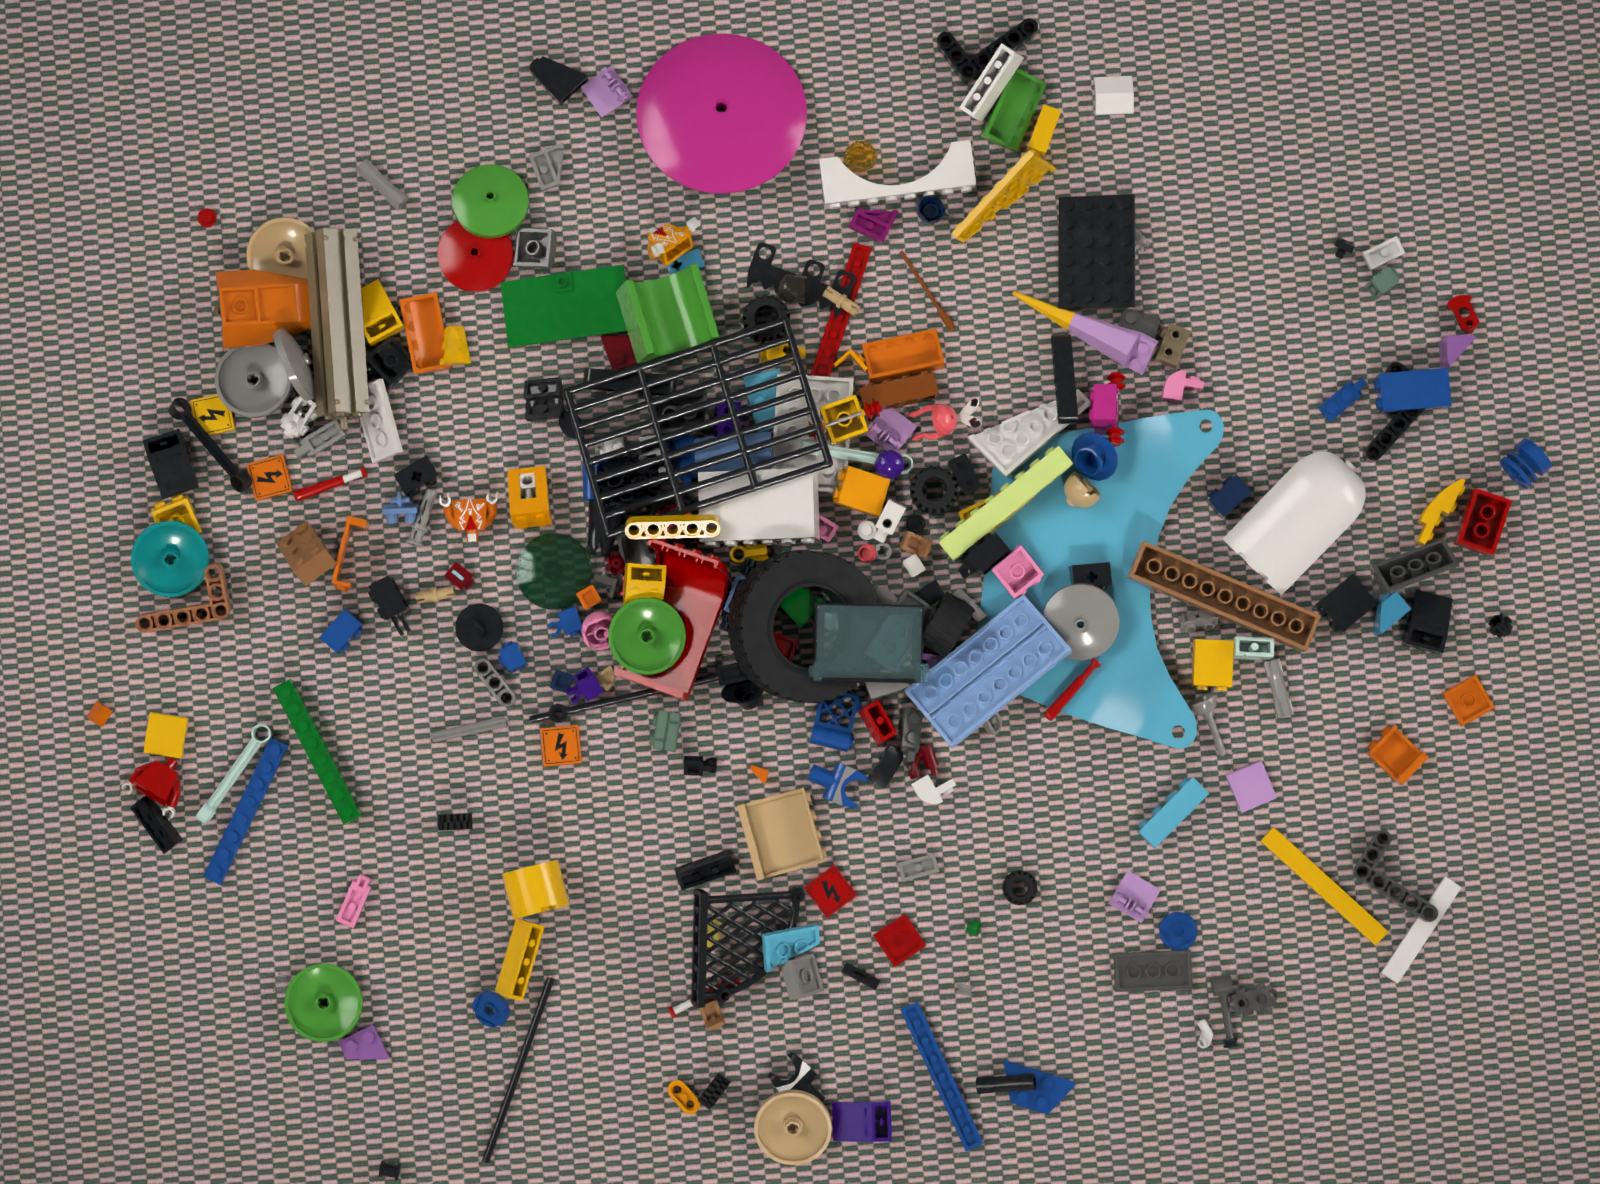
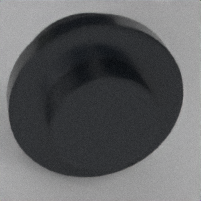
M911 515L907 519L906 527L908 531L918 534L924 530L925 520L920 515Z

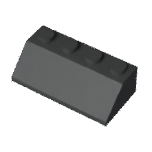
M1444 538L1374 564L1372 568L1374 580L1380 591L1388 594L1459 567V562Z

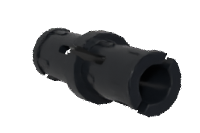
M846 962L841 973L855 979L857 983L861 982L874 990L877 989L881 981L866 973L865 969L861 970Z

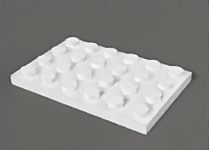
M777 374V377H780V376H783V375H786V374ZM806 375L819 419L823 424L824 421L819 407L853 396L854 379ZM796 379L778 385L776 397L801 390L800 380ZM805 396L775 406V417L808 407ZM810 414L775 425L773 438L809 426L808 422L813 424ZM825 430L824 435L827 445H832L828 432ZM808 434L773 446L774 455L776 457L800 449L801 440L819 443L817 435L816 440H814V437H809ZM850 439L833 446L849 448ZM808 454L774 465L771 469L803 468L822 462L824 458L822 455ZM832 457L833 465L818 471V492H833L839 482L837 479L839 470L843 466H848V460Z

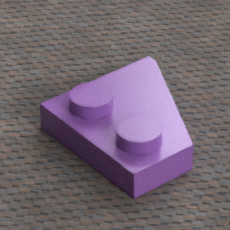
M374 1024L338 1042L346 1059L390 1058Z

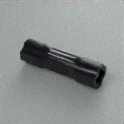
M1035 1073L976 1078L978 1094L1036 1090L1037 1087Z

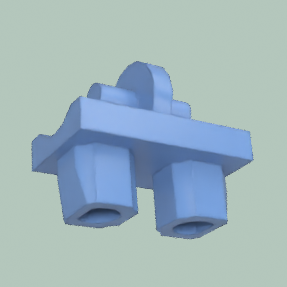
M397 492V498H390V504L384 505L382 514L385 515L387 524L398 523V514L405 515V523H414L419 510V503H410L409 497H402V492Z

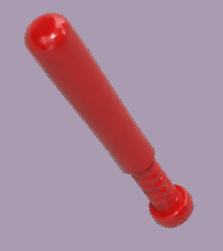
M1092 658L1086 670L1080 676H1077L1044 712V716L1049 721L1054 720L1084 685L1089 675L1096 668L1101 667L1099 661Z

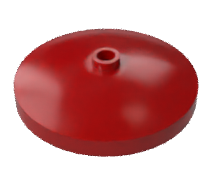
M456 221L443 233L438 245L437 258L443 275L452 285L463 291L479 293L497 287L501 284L500 282L506 279L513 265L514 249L509 235L499 238L479 237L468 232ZM474 250H477V251H478V254H477V255H472L471 252H474Z

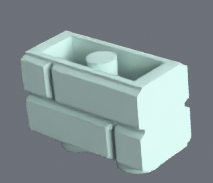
M1235 636L1232 640L1234 641L1233 659H1262L1270 661L1274 657V638Z

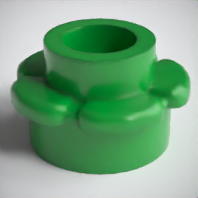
M976 918L968 922L966 932L969 933L970 937H977L979 935L981 922L976 921Z

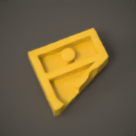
M449 326L445 328L444 342L442 343L444 356L440 359V365H466L471 363L464 326Z

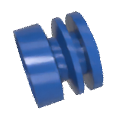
M1523 438L1514 447L1516 454L1509 451L1506 454L1507 457H1503L1499 461L1506 474L1524 489H1528L1532 483L1537 481L1535 473L1542 476L1552 467L1546 454L1527 438Z

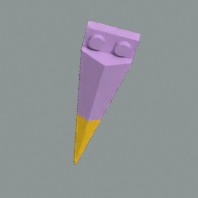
M1012 292L1015 297L1122 367L1126 366L1141 375L1145 373L1159 341L1142 332L1109 324L1066 309H1058L1057 306L1020 292Z

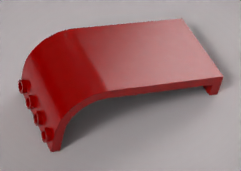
M664 538L649 539L647 545L656 552V565H666L663 601L674 607L683 620L686 632L685 646L678 660L662 672L649 675L638 674L621 665L620 668L615 667L613 675L688 701L724 604L728 588V569L725 564L719 561L720 558L709 554L706 557L702 555L703 552L693 548L691 551L685 550L684 545L674 542V545L668 544V540Z

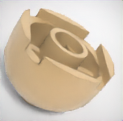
M1076 471L1071 473L1064 484V493L1067 496L1066 502L1073 508L1075 506L1079 508L1092 507L1102 498L1100 496L1101 493L1088 479H1080L1082 475Z

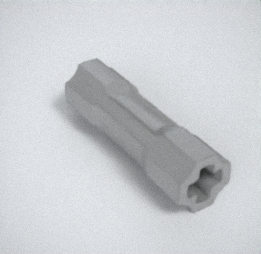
M365 159L357 167V173L378 190L396 210H399L408 201V197L387 180L368 159Z
M1280 658L1263 662L1266 677L1269 679L1274 697L1277 719L1294 715L1292 703L1288 697L1283 678Z

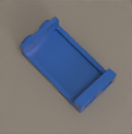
M1448 368L1380 373L1374 379V389L1378 390L1376 408L1379 409L1380 414L1430 408L1446 409L1452 406Z

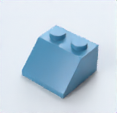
M1397 591L1385 593L1377 600L1379 603L1375 606L1373 634L1375 636L1383 634L1411 610L1410 606Z

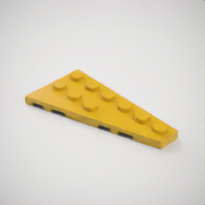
M1031 150L1024 153L1016 165L1007 171L1002 180L998 181L994 188L987 195L983 196L981 202L969 211L968 216L956 225L955 230L951 234L957 240L964 243L982 228V224L985 221H992L996 218L995 213L1001 208L1006 210L1026 194L1030 185L1036 182L1040 183L1045 173L1055 171V166Z

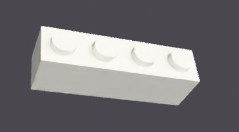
M1001 43L959 108L982 122L1024 57Z

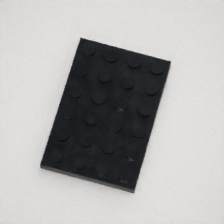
M1135 194L1059 197L1058 309L1135 307Z

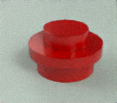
M205 208L199 212L197 219L201 226L209 228L216 223L217 216L212 209Z

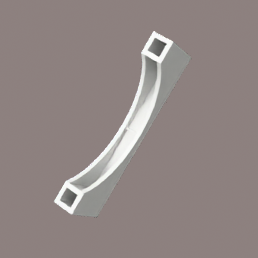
M970 140L951 142L946 156L934 170L916 181L901 185H881L862 179L850 171L839 157L819 159L824 204L829 209L841 208L840 205L855 207L863 202L872 205L877 204L879 200L894 202L897 201V198L903 197L905 200H911L919 195L935 196V193L950 195L958 190L966 193L976 188Z

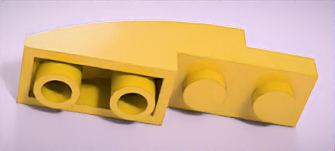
M1462 478L1443 489L1426 506L1416 522L1423 526L1415 542L1420 546H1424L1426 543L1429 544L1434 536V533H1432L1434 526L1437 527L1441 522L1442 516L1440 514L1446 516L1450 512H1454L1458 504L1455 501L1458 495L1461 496L1466 488L1464 485L1465 479Z

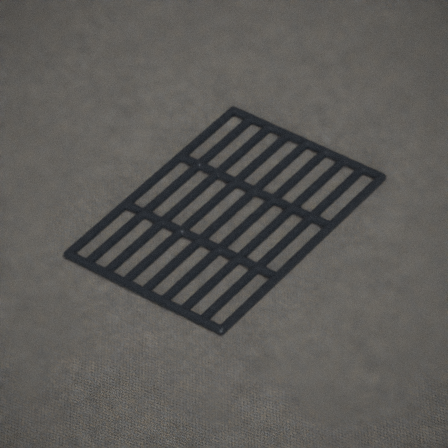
M788 317L775 319L563 390L606 538L625 534V525L611 530L608 519L674 498L677 509L655 516L683 515L823 470L833 465ZM783 325L786 336L722 357L719 355L718 346ZM783 344H789L791 354L725 375L722 364ZM710 349L713 360L647 381L644 370ZM794 361L796 372L734 392L730 391L728 385L730 381ZM713 367L716 368L717 378L652 398L650 392L652 387ZM635 373L638 375L639 384L574 404L572 397L574 393ZM796 379L800 380L801 390L739 410L735 408L733 401L735 399ZM721 385L722 396L661 416L657 415L656 405ZM643 392L644 402L586 421H579L578 411L633 393ZM805 396L808 407L741 428L740 417ZM726 402L729 411L727 414L663 434L661 423ZM648 409L650 415L648 420L587 440L584 438L583 429ZM809 414L813 422L811 426L749 446L746 444L745 435ZM730 420L732 421L734 428L732 432L668 452L666 441ZM653 426L656 437L590 458L587 447ZM816 432L819 443L752 464L750 453ZM737 438L740 449L679 469H673L671 459ZM657 444L659 446L661 455L595 476L593 469L595 464ZM820 450L822 451L824 458L822 462L760 482L757 480L755 471ZM741 456L743 458L745 467L681 488L678 486L676 477ZM664 462L666 473L602 494L600 493L598 486L600 482ZM748 474L751 485L684 506L681 495ZM669 480L671 491L607 512L603 503L605 500ZM631 525L629 527V529L633 531L639 528L636 525Z

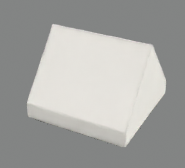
M916 554L903 561L911 577H916L926 570Z

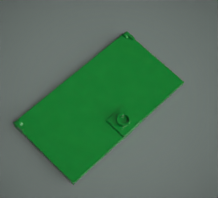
M624 264L500 282L508 348L627 331L616 291L626 281Z

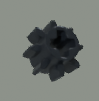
M1503 613L1493 616L1490 623H1488L1491 627L1489 632L1498 638L1508 636L1513 629L1511 625L1512 620Z

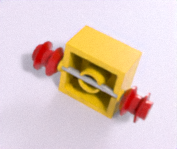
M856 394L819 407L824 421L823 424L820 421L823 432L825 434V430H827L832 446L868 433L869 430L864 419L865 414L867 418L872 420V415L877 414L880 417L879 413L882 412L879 401L875 402L874 398L871 404L865 401L861 409ZM816 432L809 434V437H814V440H816Z

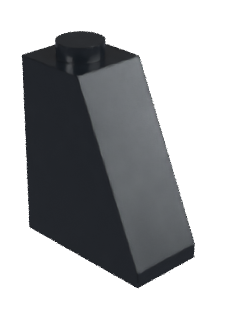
M544 56L540 59L536 58L530 64V74L560 106L574 95L582 85L588 82L586 74Z

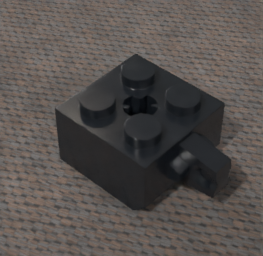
M989 532L981 539L982 543L979 546L973 545L967 550V560L958 569V572L964 579L969 578L975 573L986 575L991 571L990 568L1010 552L1008 546L996 532L993 534Z

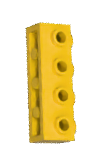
M519 918L515 920L495 988L496 993L507 998L523 1001L545 926Z

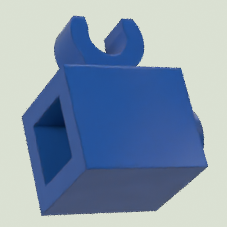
M576 607L557 613L560 621L548 624V627H557V631L551 634L552 637L559 636L562 629L565 635H570L571 638L581 634L582 621Z

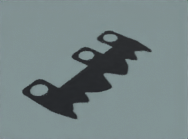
M763 242L757 245L748 269L747 288L758 280L761 281L763 289H767L773 284L775 293L782 300L786 299L794 290H797L800 306H808L819 300L820 309L831 305L834 310V317H838L843 309L837 308L835 303L822 296L829 286L820 283L825 270L823 263L811 259L808 260L800 276L771 265L776 253L774 246ZM767 247L770 249L771 256L768 259H762L759 256L761 248ZM816 264L819 266L820 273L817 276L809 275L808 267L810 265ZM840 270L837 272L833 285L830 287L842 295H847V298H849L856 277L852 273ZM847 275L850 277L851 282L847 287L839 285L838 280L840 276Z

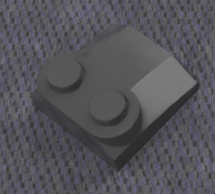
M517 228L513 266L545 270L551 268L554 265L557 239L555 231L553 229Z
M1123 308L1118 326L1142 332L1155 339L1159 318L1137 312L1134 309Z

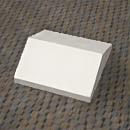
M1132 76L1094 77L1096 115L1134 114Z

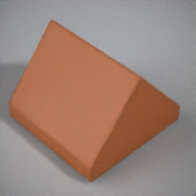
M96 701L86 717L103 727L113 710Z

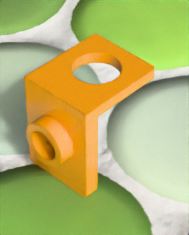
M852 349L846 352L833 365L834 368H837L850 356L864 373L868 369L864 364L865 359L859 353L855 354Z

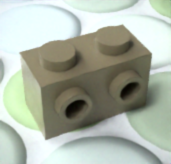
M1169 323L1168 327L1164 326L1160 337L1163 338L1160 345L1157 344L1153 355H1156L1154 361L1176 369L1191 331Z

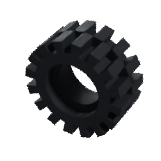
M472 813L437 815L438 831L473 829Z
M1017 870L1005 877L1002 890L1006 899L1012 904L1025 905L1035 898L1038 888L1034 876L1029 872ZM1017 880H1022L1027 884V891L1023 895H1016L1013 892L1012 886Z
M718 1073L698 1101L711 1110L731 1081Z

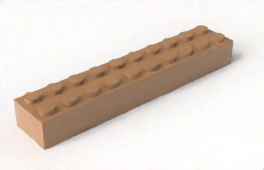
M1146 541L1139 544L1126 579L1218 616L1264 637L1274 638V641L1300 652L1308 650L1321 617L1319 614Z

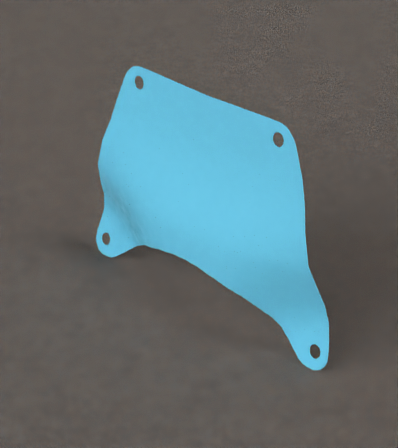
M1197 410L1118 423L1119 428L1125 432L1121 436L1125 440L1124 443L1114 447L1118 455V466L1112 476L1101 481L1089 479L1076 469L1072 459V446L1075 439L1084 433H1095L1094 428L1057 434L1008 478L993 465L991 495L1001 492L999 489L1006 483L1012 484L1016 480L1014 477L1022 470L1027 472L1031 468L1029 465L1037 458L1039 460L1043 459L1046 456L1044 453L1052 446L1054 448L1059 446L1073 462L1072 467L1039 492L1030 502L994 531L1008 546L1010 551L1020 544L1044 573L1041 581L1034 586L1028 587L1026 589L1027 592L1024 594L1042 616L1050 597L1059 589L1071 585L1069 566L1110 562L1112 585L1107 586V590L1104 591L1113 599L1118 609V634L1111 647L1103 654L1095 657L1101 663V667L1096 668L1089 675L1084 685L1061 712L1177 749L1187 748L1196 737L1197 723L1192 711L1171 679L1157 649L1151 619L1150 588L1126 579V576L1141 542L1146 541L1157 546L1160 532L1174 500L1189 477L1221 442L1224 432L1222 418L1212 410ZM1205 419L1210 420L1213 425L1212 430L1207 433L1202 432L1199 427L1200 422ZM1102 434V436H1104V437H1106V438L1109 437V436L1106 435V434ZM1073 471L1082 475L1080 479H1088L1101 493L1100 496L1102 498L1092 507L1079 508L1075 506L1073 508L1066 502L1067 496L1064 493V484ZM992 571L984 575L980 609L987 616L978 623V630L1018 599V597L1014 599ZM1090 573L1086 578L1092 581L1095 579V576H1091ZM1079 621L1077 622V624H1079L1080 627H1082L1084 625V622ZM1065 657L1020 695L1050 707L1076 677L1086 670L1091 663V659L1074 660ZM1182 726L1185 730V735L1181 739L1174 738L1172 735L1173 727Z

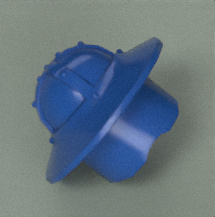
M1088 432L1081 434L1075 439L1072 446V459L1076 469L1089 479L1101 481L1108 479L1115 473L1118 466V455L1114 446L1106 437L1099 433Z

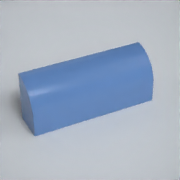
M770 431L745 435L744 438L747 446L771 439ZM713 437L696 438L694 444ZM737 438L695 451V462L697 463L740 449ZM773 446L750 453L752 464L775 457ZM741 456L697 470V472L733 471L745 467Z

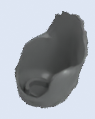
M626 533L619 535V550L624 559V564L654 565V550L647 545L649 539H630Z

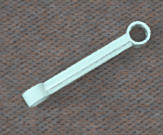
M801 440L800 449L817 442ZM828 445L831 457L874 464L880 454ZM822 451L811 453V455H822ZM899 453L902 457H907L909 460V466L902 471V473H907L913 467V460L909 455Z
M258 724L252 729V739L210 799L199 810L196 819L205 825L211 820L217 807L261 744L269 742L272 737L270 727L265 724ZM259 727H265L269 731L268 738L263 741L258 740L255 736L256 730Z

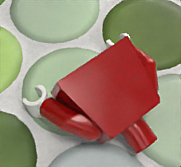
M169 757L164 764L155 760L153 763L139 766L129 778V783L122 785V790L129 786L130 791L128 794L138 790L164 807L168 805L162 814L165 816L166 811L170 810L172 812L171 819L176 814L174 808L177 806L181 795V782L178 780L179 774L174 771L178 762Z

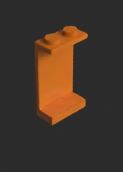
M352 516L347 517L336 561L337 564L335 565L331 581L336 590L348 592V589L353 590L354 587L350 583L339 581L352 527L368 531L369 527L367 520Z

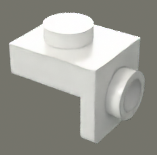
M623 437L595 445L596 456L625 447Z

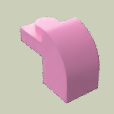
M1185 370L1177 371L1170 375L1164 383L1161 400L1180 403L1184 389L1202 391L1204 381H1200V378L1195 376L1186 378L1187 371Z

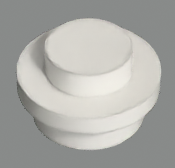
M863 521L858 526V535L864 540H870L877 532V528L873 522Z

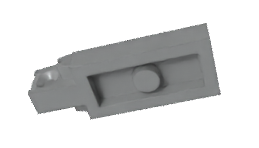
M335 419L303 438L300 442L302 446L295 449L294 453L298 459L306 454L308 457L314 456L343 439L346 435L340 429V425Z

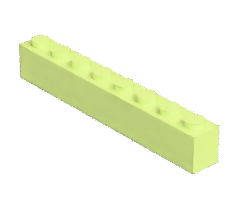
M1059 446L1049 448L1044 453L1046 456L1043 459L1039 460L1037 458L1029 465L1031 468L1027 472L1022 470L1014 477L1016 480L1012 484L1006 483L999 489L1001 493L996 497L991 495L984 501L986 505L981 509L976 507L969 513L971 515L970 518L966 521L964 519L960 520L954 525L956 527L955 530L951 533L947 531L940 537L939 545L953 562L1073 466V462Z

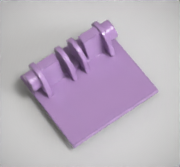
M612 66L609 68L604 67L600 70L601 73L580 87L602 118L633 97Z
M894 408L882 410L879 413L880 417L877 416L868 426L869 432L865 435L886 451L894 450L898 452L917 426Z
M1127 870L1108 904L1142 923L1149 914V910L1161 890Z

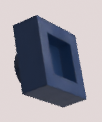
M556 669L550 688L566 693L565 691L572 685L573 675Z

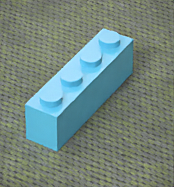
M1186 777L1178 785L1180 789L1176 793L1172 791L1165 798L1167 802L1162 807L1158 805L1151 812L1153 816L1149 820L1145 818L1138 825L1140 829L1137 833L1152 848H1156L1209 794L1194 777L1190 779Z

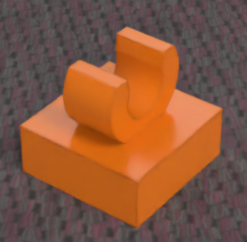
M593 584L576 593L585 611L602 602Z

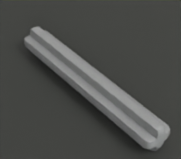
M505 717L494 718L431 733V738L433 742L444 741L507 726Z

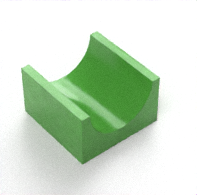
M697 263L677 273L645 282H633V279L626 280L616 291L637 365L719 337Z

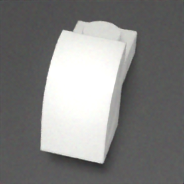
M929 775L912 783L911 786L918 798L923 802L939 804L943 802L940 794L943 793L944 796L954 791L953 787L956 784L951 779L935 788Z

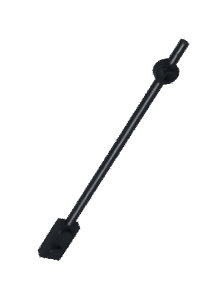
M732 663L715 667L716 674L696 678L693 686L719 681V685L724 686L749 679L746 677V673L744 674L738 666L739 663ZM650 688L567 708L562 704H554L550 707L549 712L532 715L529 718L531 723L549 719L555 723H562L570 714L662 694V692ZM557 710L562 711V715L560 717L555 716V712Z

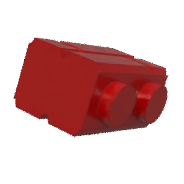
M879 700L858 712L877 746L893 738L898 733L895 727L892 726V722Z

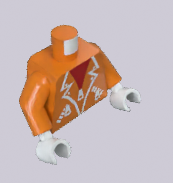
M488 491L486 498L451 500L450 494L447 493L448 499L443 500L441 495H439V502L451 526L458 529L459 532H466L467 543L478 542V531H486L497 515L499 492L496 491L495 497H491L490 491Z

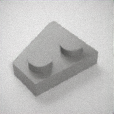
M563 143L529 155L542 192L560 185L564 154Z

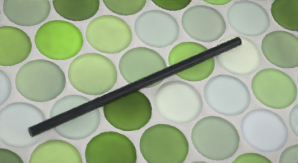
M547 977L482 1162H490L555 980L553 978Z

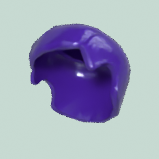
M887 450L878 455L874 466L880 476L893 479L902 473L904 460L897 451Z

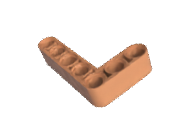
M212 563L205 569L204 575L210 602L144 613L136 619V628L141 632H150L226 618L231 612V602L223 566L219 563ZM212 567L218 569V577H214L210 574V569ZM215 586L222 589L223 593L221 596L214 593L213 589ZM217 606H224L226 614H219ZM200 608L205 609L207 617H200L198 610ZM181 611L186 612L188 620H181L179 613ZM161 615H166L169 618L168 624L161 622ZM142 618H147L150 621L149 627L142 625Z

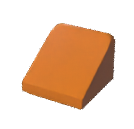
M751 765L750 770L765 785L769 771Z

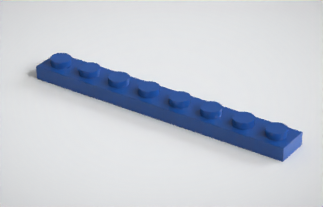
M272 737L270 738L203 875L204 878L222 885L289 745Z
M918 1001L900 1009L965 1151L967 1152L984 1144Z

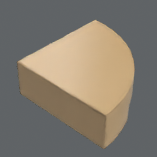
M611 665L595 676L607 692L613 686L615 675H613L614 670Z

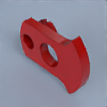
M1458 295L1447 303L1446 308L1453 312L1461 331L1471 334L1480 324L1471 305L1472 296ZM1466 309L1470 314L1467 317H1462L1459 311Z

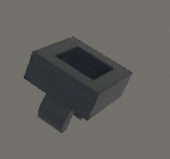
M1338 236L1334 242V246L1338 247L1335 256L1340 259L1344 257L1346 251L1352 254L1355 248V244Z

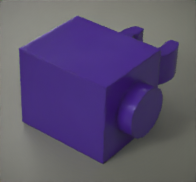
M587 666L572 676L576 685L568 688L565 692L568 697L575 694L570 698L574 704L580 700L581 694L589 701L598 697L604 690Z

